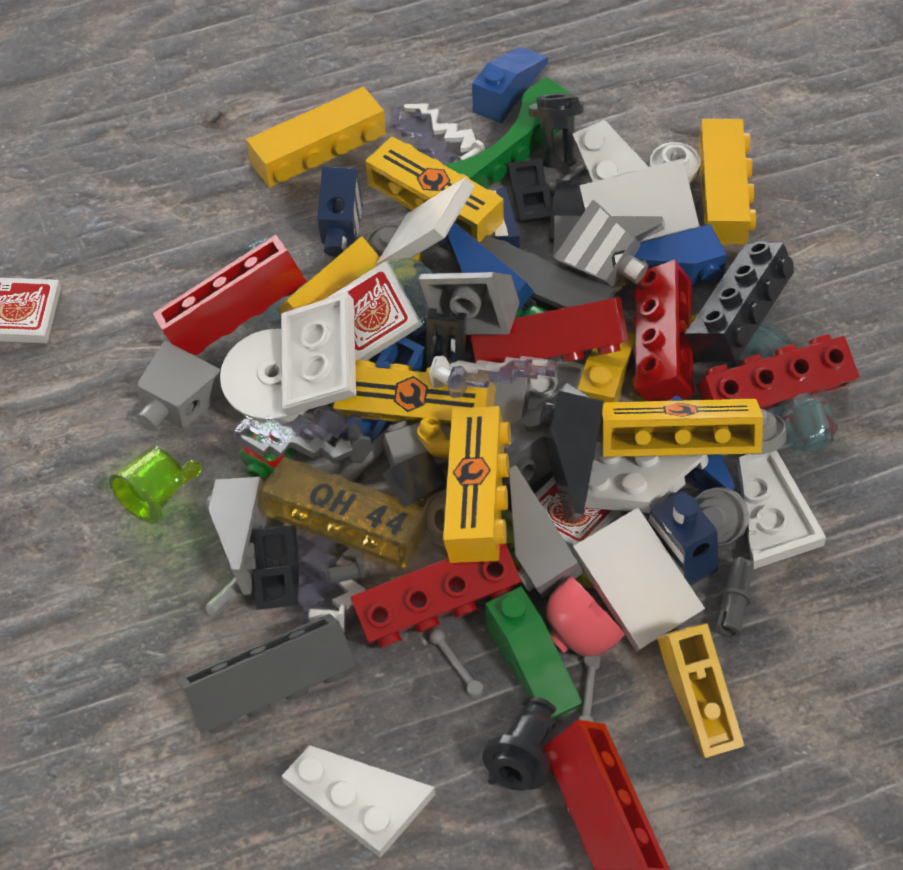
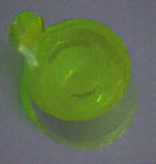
M152 446L112 474L109 479L110 488L121 505L140 520L154 524L162 519L163 507L184 483L201 473L202 465L199 461L190 459L182 468L170 453L160 447Z

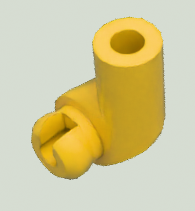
M432 416L423 418L417 428L418 439L433 457L449 459L450 439H447L441 430V422Z

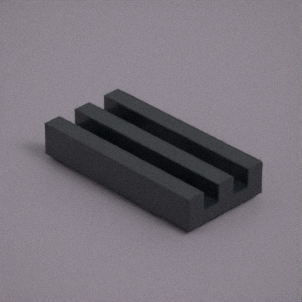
M429 308L426 315V371L427 368L431 367L433 359L436 357L437 324L442 325V356L451 364V326L456 327L455 362L458 360L465 361L467 313L459 312L458 316H452V311L444 310L443 314H438L437 309Z

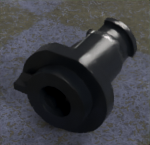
M554 93L537 97L536 104L529 106V116L540 118L541 143L545 152L544 167H556L553 130L562 129L564 162H567V166L577 164V158L574 157L573 151L575 146L573 133H575L574 116L584 112V104L582 101H579V97H574V94Z
M534 696L526 697L522 702L524 706L520 714L514 718L507 734L487 742L482 753V760L489 771L487 782L490 785L499 783L511 790L522 791L537 789L545 784L550 773V763L544 754L543 747L549 742L551 729L558 723L556 720L551 719L557 708L548 700Z

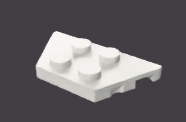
M597 442L585 507L629 512L638 507L641 513H650V510L655 505L663 502L669 495L676 493L686 484L684 476L695 467L704 469L709 462L707 455L603 457L601 442Z

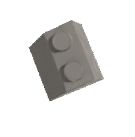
M495 272L420 275L419 282L429 308L437 309L438 314H443L444 310L452 311V316H458L459 312L467 313L466 335L510 334L520 303L511 275ZM437 324L438 335H442V325ZM451 326V335H456V327Z

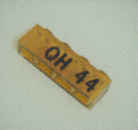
M283 457L261 489L264 515L290 525H296L300 529L405 569L426 535V509L419 507L415 503L404 508L397 498L383 494L378 489L367 488L348 481L340 475H332L318 470L305 462H297Z

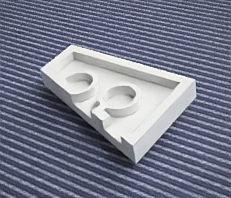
M605 120L573 133L593 182L648 168L647 164Z
M777 450L762 455L747 454L739 457L737 466L741 495L749 511L746 531L750 560L754 564L753 569L824 546L826 536Z
M310 745L282 775L283 784L380 858L435 795V787Z

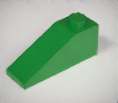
M519 587L485 603L486 629L529 697H540L552 703L557 708L551 717L554 720L581 707L582 701L540 614L523 588Z

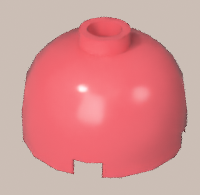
M572 576L558 585L550 595L546 605V619L553 630L549 634L553 642L563 653L571 648L580 656L595 657L606 653L625 636V633L614 620L603 611L593 597Z

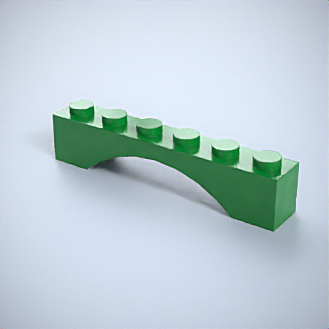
M544 77L523 93L522 107L517 120L497 143L465 160L443 165L459 174L466 175L471 181L486 189L492 184L500 182L505 174L508 173V163L525 161L530 154L539 147H542L540 118L529 116V106L537 103L538 96L571 92L548 77ZM562 129L553 130V136H555Z

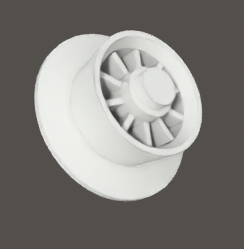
M268 329L251 334L239 341L229 351L221 367L220 382L225 398L238 412L262 423L284 424L299 418L307 411L287 415L282 410L281 329Z

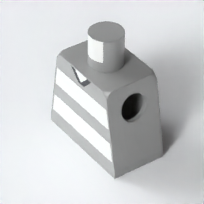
M594 200L588 205L553 257L562 266L593 280L601 281L610 287L615 285L621 275L637 284L648 269V265L634 257L640 248V243Z

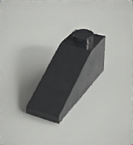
M558 390L550 402H544L540 415V424L545 425L543 440L566 520L575 523L584 515L604 401Z

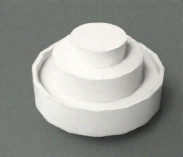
M670 142L654 149L650 156V167L683 158L688 181L691 184L700 173V156L689 145Z

